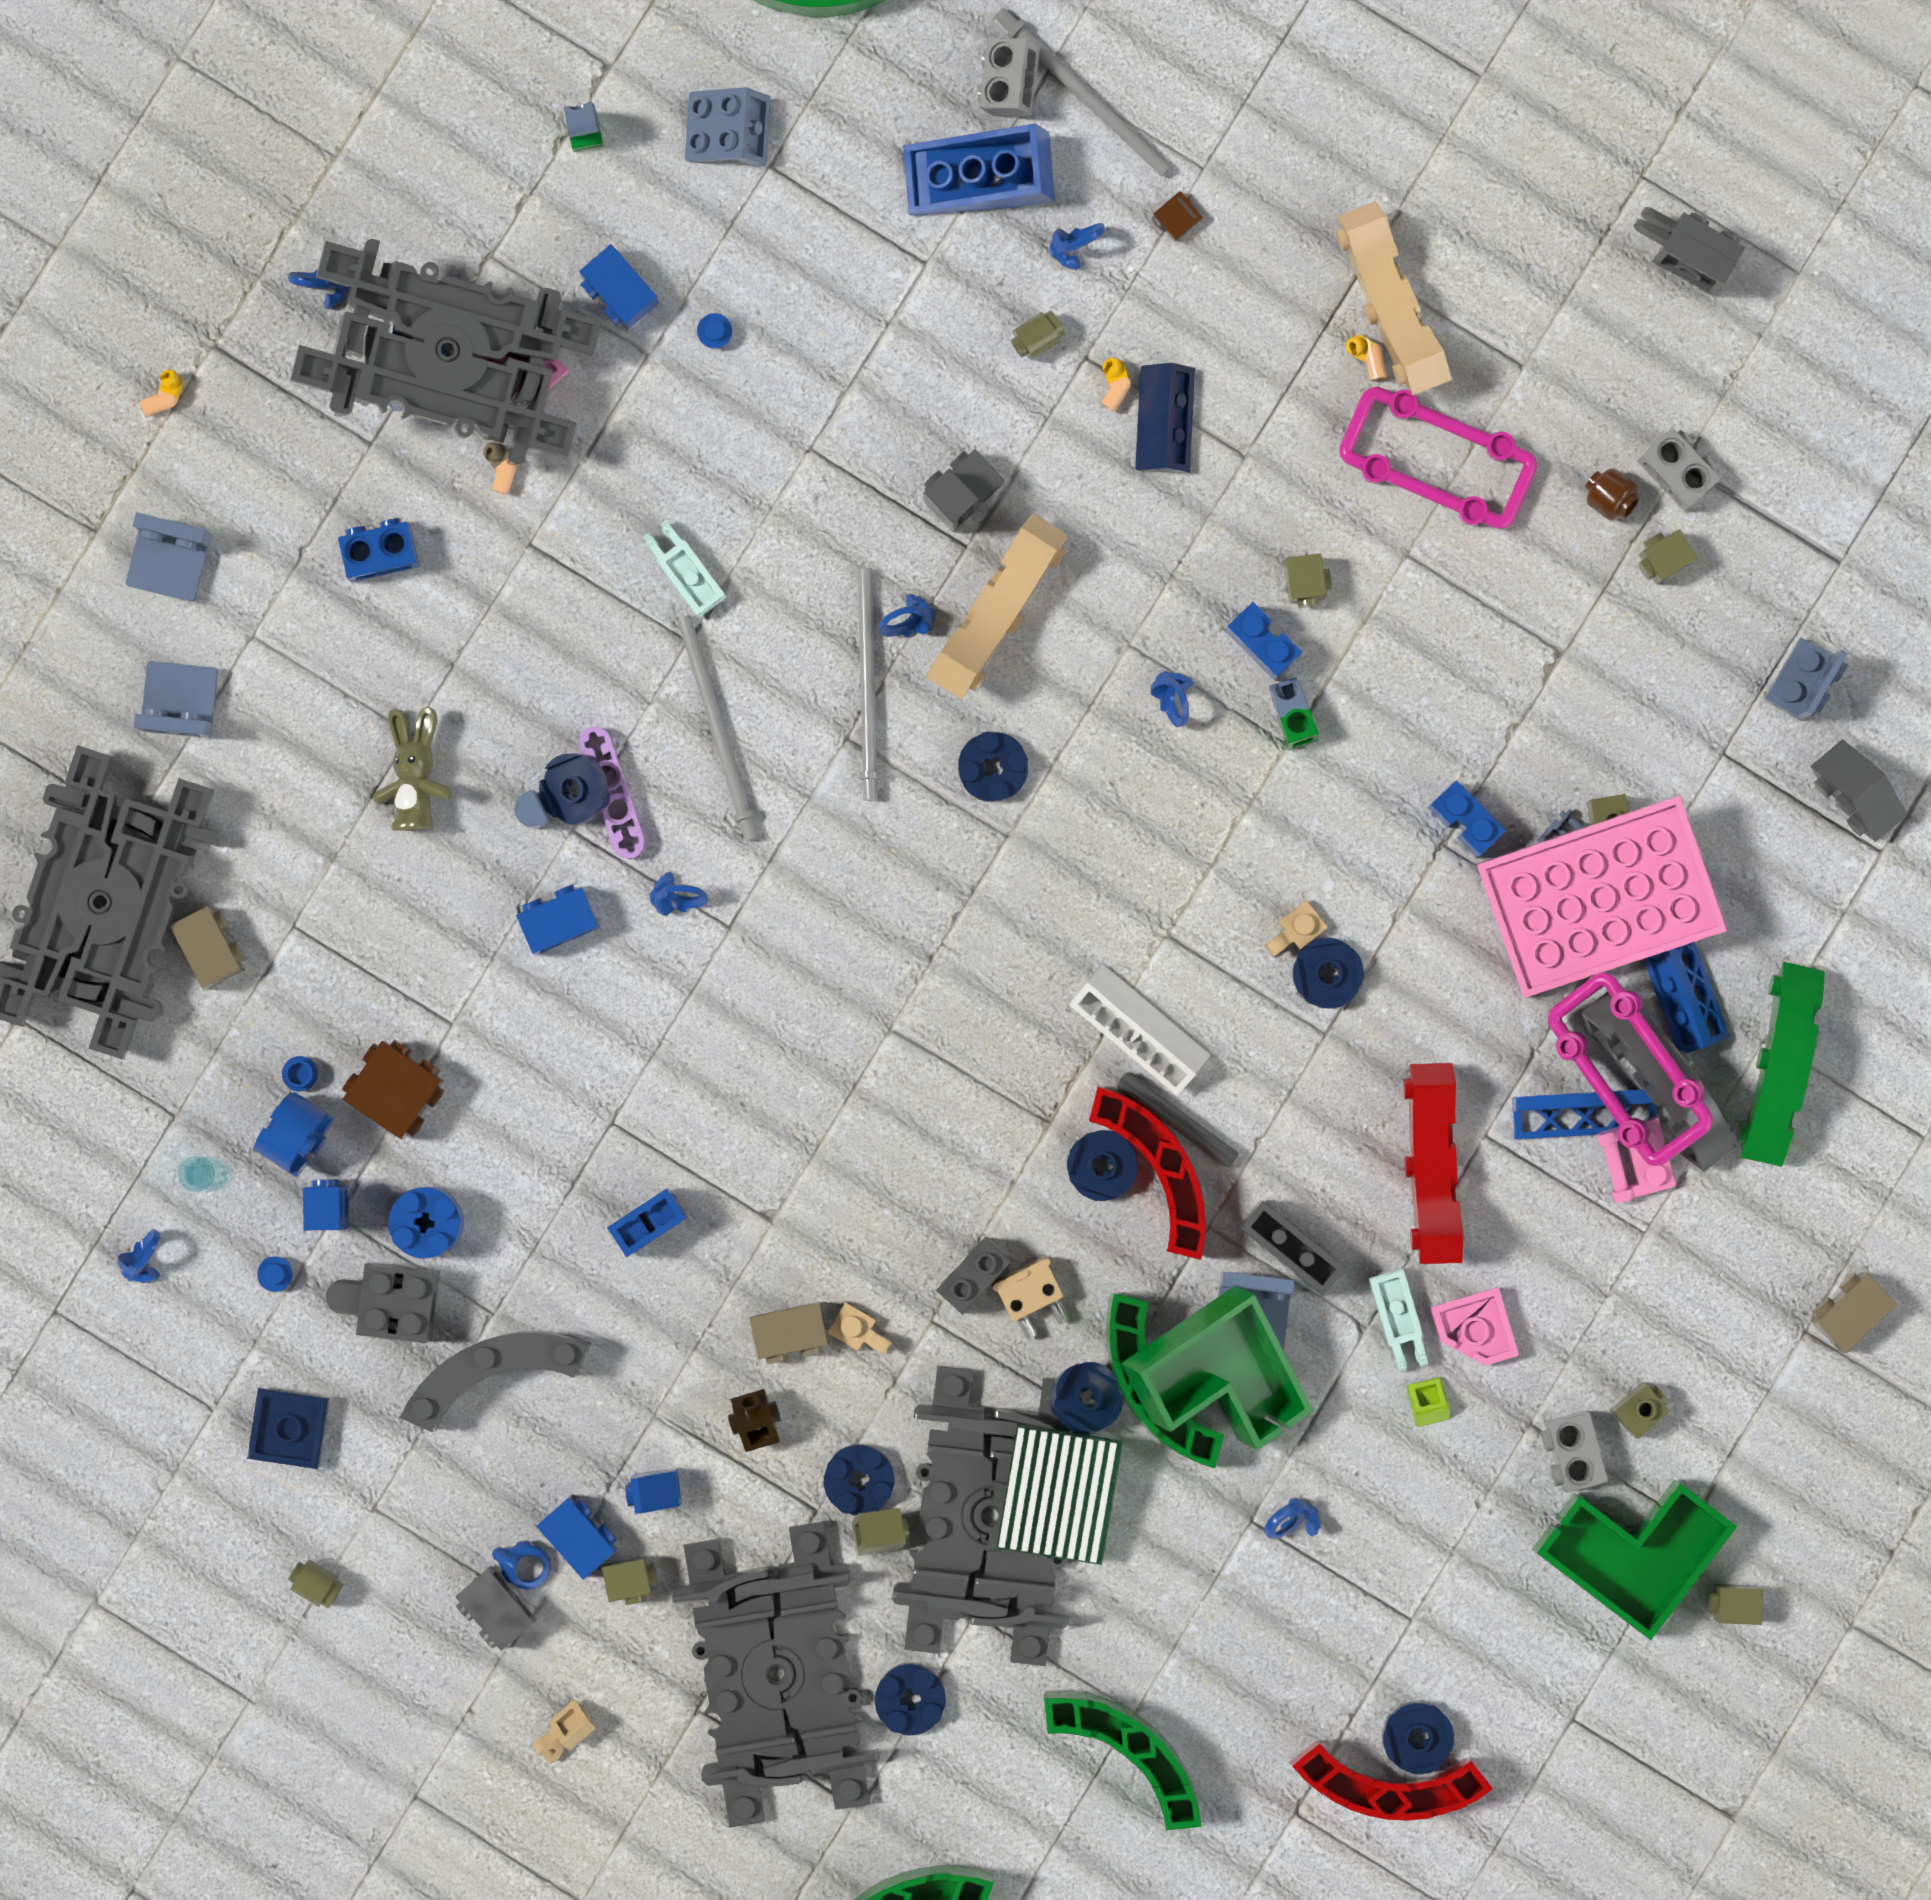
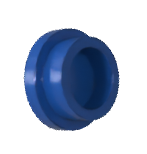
M711 313L700 320L697 326V335L704 346L711 349H719L730 341L732 326L725 316Z
M296 1056L285 1063L282 1069V1078L285 1085L291 1090L306 1091L316 1083L318 1069L311 1059L304 1056Z
M273 1256L265 1259L259 1265L257 1278L264 1289L270 1292H279L286 1289L292 1282L293 1269L286 1259Z

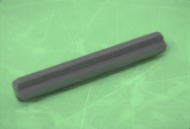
M1126 1072L1119 1080L1117 1087L1147 1108L1225 1167H1230L1238 1157V1152L1131 1073Z

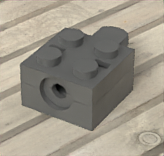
M1644 207L1641 212L1643 219H1637L1634 224L1636 231L1662 245L1653 259V263L1712 297L1725 284L1746 248L1739 244L1740 239L1725 230L1721 232L1714 230L1708 226L1709 221L1693 212L1690 215L1683 212L1679 219L1674 221L1651 207Z
M366 1263L364 1264L362 1281L341 1279L333 1282L326 1292V1302L328 1307L335 1313L358 1316L356 1335L429 1343L432 1341L440 1271ZM395 1274H400V1275H404V1276H403V1278H402V1277H395Z

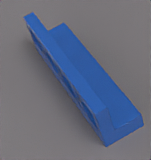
M1695 942L1643 959L1674 1044L1679 1052L1690 1053L1730 1037ZM1682 952H1684L1688 958V967H1686L1682 961ZM1694 985L1700 990L1701 1001L1696 998ZM1707 1018L1711 1020L1716 1033L1712 1037L1706 1025Z
M1643 1089L1613 1091L1621 1104L1625 1105L1626 1111L1633 1104H1646L1647 1119L1656 1117L1655 1104ZM1596 1092L1512 1097L1514 1140L1597 1135L1599 1132L1619 1126L1613 1127L1617 1123L1613 1119L1607 1127H1598L1588 1118L1597 1106H1605ZM1579 1107H1590L1585 1114L1578 1109ZM1562 1108H1570L1581 1117L1572 1129H1562L1553 1121V1118ZM1545 1109H1555L1550 1116L1542 1111ZM1535 1110L1545 1119L1536 1131L1522 1132L1521 1111ZM1584 1121L1592 1127L1578 1129ZM1549 1123L1556 1129L1543 1131Z

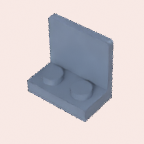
M748 87L690 92L685 160L691 163L737 160L754 167L766 166L771 96Z
M136 512L133 527L139 531L126 585L194 602L212 534L202 528Z
M1802 637L1799 638L1764 700L1798 720L1814 716L1816 712L1820 713L1830 698V694L1826 693L1828 687L1834 681L1837 683L1848 667V664L1843 662L1848 653L1840 650L1831 655Z
M149 661L146 668L142 714H135L134 728L141 732L211 738L218 669L215 667Z
M1222 1272L1218 1297L1235 1285L1255 1294L1284 1350L1290 1296L1293 1295L1294 1280Z

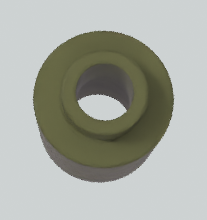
M1051 310L1045 314L1040 312L1013 330L1015 338L1011 340V343L1021 358L1027 355L1030 360H1033L1060 342L1059 338L1065 335V331Z
M310 1559L305 1565L298 1562L288 1578L293 1583L290 1588L291 1591L317 1607L323 1605L328 1609L344 1585L337 1581L338 1576Z

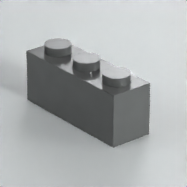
M1263 1200L1256 1204L1238 1227L1323 1296L1346 1269V1267Z

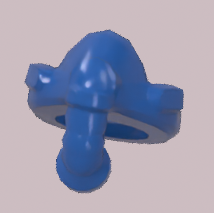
M1098 223L1081 230L1075 228L1070 234L1060 228L1056 229L1052 234V243L1050 244L1051 256L1068 269H1080L1081 263L1076 255L1068 257L1066 253L1079 249L1101 237L1106 230L1105 225Z
M318 269L311 273H289L288 280L294 285L322 290L335 289L333 295L326 294L324 304L326 309H331L343 301V297L350 288L316 278Z
M908 594L906 596L907 607L896 609L886 615L879 623V631L886 637L904 635L907 638L915 631L925 635L932 630L933 622L936 618L935 609L930 607L921 597ZM911 614L905 621L899 624L887 625L890 620L900 615Z
M1164 671L1159 673L1151 684V695L1161 700L1160 710L1166 712L1169 720L1175 727L1185 726L1189 719V705L1184 690L1189 689L1193 685V681L1184 674ZM1175 692L1181 701L1182 717L1175 705Z
M666 872L661 876L649 894L652 906L663 916H668L674 909L686 912L689 908L702 907L707 904L708 894L698 887L684 884L674 885L675 879L672 872ZM674 892H690L698 894V896L684 897Z
M152 1229L141 1242L135 1243L133 1252L121 1253L118 1256L117 1263L121 1268V1274L128 1281L150 1283L151 1281L158 1280L160 1277L159 1272L152 1267H148L145 1272H141L159 1244V1231Z
M1291 1498L1288 1505L1279 1509L1267 1521L1264 1533L1269 1539H1278L1288 1535L1308 1519L1309 1522L1306 1523L1305 1529L1310 1536H1315L1321 1528L1318 1510L1310 1503H1304L1299 1498ZM1290 1516V1519L1281 1525V1529L1275 1532L1278 1525Z
M528 1540L518 1541L515 1546H499L492 1552L493 1558L499 1562L502 1568L501 1574L504 1579L518 1588L525 1590L534 1589L542 1585L549 1576L551 1566L547 1553L540 1547L532 1545ZM528 1555L538 1557L543 1566L541 1574L532 1581L521 1580L516 1575L515 1570L518 1561Z

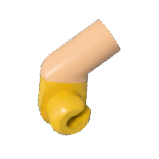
M1362 335L1350 337L1346 342V350L1350 355L1367 364L1370 381L1387 378L1381 346Z
M1111 357L1104 361L1102 367L1110 389L1101 404L1110 411L1116 412L1131 388V380L1124 362Z
M171 369L163 371L159 377L161 384L158 393L140 400L141 408L146 417L170 409L177 404L183 388V381L176 371Z

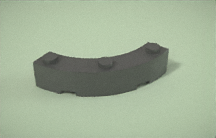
M1606 992L1582 1011L1589 1035L1607 1049L1618 1061L1624 1057L1635 1068L1636 1072L1633 1073L1635 1080L1651 1101L1658 1107L1662 1105L1671 1117V1120L1666 1124L1675 1139L1699 1120L1691 1108H1684L1675 1102L1673 1098L1674 1084L1628 1020H1621L1613 1015L1610 1008L1612 997ZM1640 1011L1686 1078H1695L1702 1083L1693 1070L1695 1064L1690 1056L1684 1051L1679 1052L1656 1024L1644 1012ZM1702 1083L1705 1092L1703 1101L1713 1116V1124L1705 1135L1680 1153L1705 1172L1733 1150L1736 1145L1731 1134L1733 1131L1732 1124L1721 1114L1710 1093Z
M540 1331L514 1332L480 1341L456 1353L433 1370L408 1400L399 1418L433 1432L437 1430L442 1418L451 1405L465 1391L479 1381L505 1371L543 1369L574 1378L578 1375L591 1343L565 1334Z

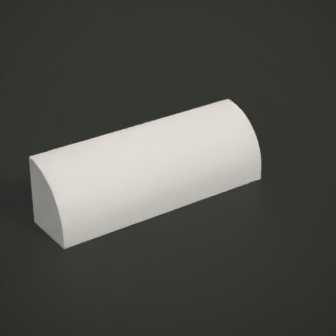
M1105 965L1098 969L1069 1004L1176 1096L1180 1094L1211 1056Z

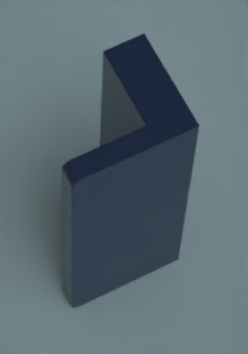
M1172 362L1141 366L1136 470H1164L1179 474L1190 473L1195 384L1194 367Z

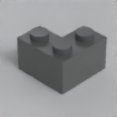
M976 449L969 455L965 451L962 452L950 464L953 470L949 468L944 474L938 470L924 484L926 487L924 489L925 492H923L924 503L952 532L1004 485L1002 476Z
M1843 739L1810 766L1817 778L1814 782L1817 789L1826 798H1829L1831 795L1836 798L1835 802L1844 813L1849 815L1850 818L1846 821L1857 835L1866 834L1876 843L1907 816L1886 774Z

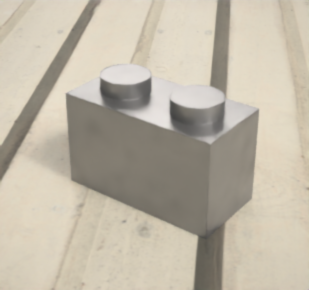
M492 1566L455 1596L459 1601L456 1605L457 1609L468 1621L474 1619L482 1628L479 1632L480 1636L492 1649L497 1646L502 1651L537 1620Z

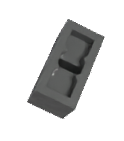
M984 1237L936 1291L963 1315L1011 1262Z

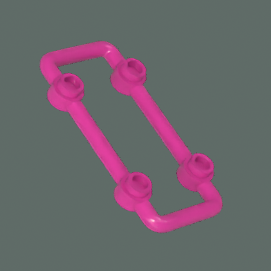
M1370 387L1364 391L1339 448L1342 460L1346 464L1361 470L1362 476L1367 482L1378 484L1387 481L1458 512L1460 520L1466 525L1475 526L1482 522L1496 529H1505L1513 524L1537 469V461L1534 455L1516 446L1515 440L1510 434L1497 432L1490 435L1418 404L1416 395H1412L1409 390H1399L1393 393L1381 387ZM1374 401L1388 405L1391 414L1397 419L1404 420L1413 416L1486 448L1488 456L1494 461L1501 462L1510 458L1522 463V470L1503 514L1498 515L1489 511L1485 501L1480 497L1470 496L1466 499H1461L1390 468L1387 458L1380 454L1364 457L1353 452Z
M1598 973L1550 1010L1548 1024L1558 1038L1556 1050L1562 1059L1575 1062L1619 1124L1618 1138L1625 1147L1636 1148L1647 1164L1661 1166L1711 1129L1713 1116L1703 1101L1704 1087L1697 1079L1686 1078L1640 1013L1642 1009L1640 996L1634 991L1624 990L1613 975ZM1602 987H1605L1612 997L1610 1008L1613 1015L1621 1020H1628L1674 1084L1673 1098L1675 1102L1684 1108H1691L1699 1120L1657 1152L1647 1141L1650 1134L1647 1124L1641 1119H1632L1587 1056L1588 1043L1584 1035L1577 1031L1570 1032L1562 1020V1017Z

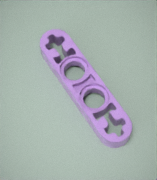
M589 727L580 735L579 745L581 753L583 755H592L597 759L594 749L586 748V743L591 741V734L596 733L598 738L604 737L605 743L600 745L602 754L605 757L611 753L612 760H602L598 764L601 767H612L617 773L614 784L608 786L609 804L601 810L616 853L626 859H635L643 853L646 842L612 739L603 728ZM614 800H623L628 806L627 815L620 820L613 819L608 814V807ZM633 820L635 826L627 828L632 838L638 837L639 843L634 845L635 851L629 853L626 848H620L619 843L624 841L622 830L620 829L614 833L613 826H622Z

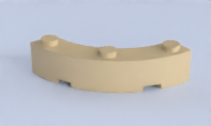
M1375 201L1337 216L1340 230L1335 232L1341 250H1347L1357 280L1367 302L1363 306L1364 314L1370 326L1373 324L1377 326L1394 363L1392 368L1400 386L1406 384L1411 394L1415 395L1451 381L1452 378L1445 352L1430 326L1423 325L1420 319L1421 309L1406 275L1402 276L1398 264L1393 260L1399 254L1386 214Z
M1032 513L1000 562L1006 566L1005 569L1000 566L993 578L988 581L969 610L961 627L958 626L940 651L926 678L961 700L969 689L974 692L977 691L987 675L982 670L1006 634L1009 632L1014 635L1022 624L1025 617L1020 615L1048 568L1051 565L1056 569L1067 550L1062 548L1068 537L1066 533L1036 514Z

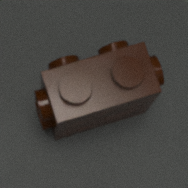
M393 1039L391 1044L387 1041H381L379 1045L373 1043L362 1059L366 1065L360 1074L353 1073L343 1086L342 1090L346 1094L342 1100L402 1140L406 1139L408 1135L414 1137L425 1121L421 1118V1115L428 1105L434 1108L445 1092L441 1088L445 1080L438 1076L441 1071L439 1068L425 1059L419 1064L408 1056L411 1052L409 1048Z

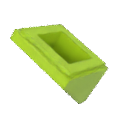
M1441 1377L1406 1385L1417 1427L1450 1419V1407Z

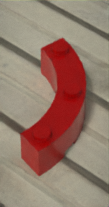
M1453 1063L1410 1064V1077L1403 1079L1404 1100H1409L1410 1156H1405L1404 1171L1405 1178H1411L1415 1229H1410L1411 1250H1418L1419 1264L1462 1263L1464 1234L1460 1201H1456L1455 1188L1458 1182L1456 1144L1453 1143L1452 1124H1456V1080Z
M1098 1086L1089 1122L1115 1131L1130 1141L1140 1150L1155 1170L1163 1186L1169 1208L1170 1233L1167 1252L1202 1260L1206 1228L1204 1199L1195 1168L1186 1150L1163 1121L1147 1108L1123 1094Z
M1318 1741L1312 1743L1289 1762L1307 1783L1333 1802L1351 1811L1386 1820L1411 1821L1434 1818V1816L1460 1810L1493 1790L1492 1786L1468 1758L1436 1775L1408 1781L1383 1780L1354 1771L1332 1757Z

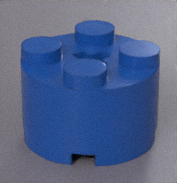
M290 1092L270 1116L271 1122L267 1129L263 1127L253 1149L289 1174L298 1177L308 1162L306 1159L308 1154L316 1155L324 1145L327 1137L323 1135L329 1130L335 1118L301 1095Z
M420 1187L403 1193L394 1203L389 1215V1231L394 1244L401 1251L415 1258L426 1259L445 1254L460 1240L464 1230V1214L460 1205L449 1192L437 1187ZM427 1212L429 1213V1219L435 1221V1225L424 1232L423 1225L419 1224L418 1221L419 1218L425 1217Z

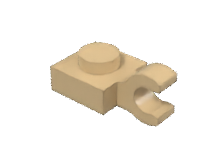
M1305 900L1277 922L1283 932L1264 947L1272 957L1276 956L1292 942L1300 950L1328 927L1307 900Z
M845 1302L828 1331V1334L857 1351L860 1350L863 1343H866L885 1355L893 1343L872 1330L877 1321L876 1319Z
M574 1699L548 1722L552 1730L538 1738L533 1746L540 1756L544 1755L547 1761L552 1764L562 1755L563 1746L569 1751L572 1750L595 1730L596 1726L584 1707Z

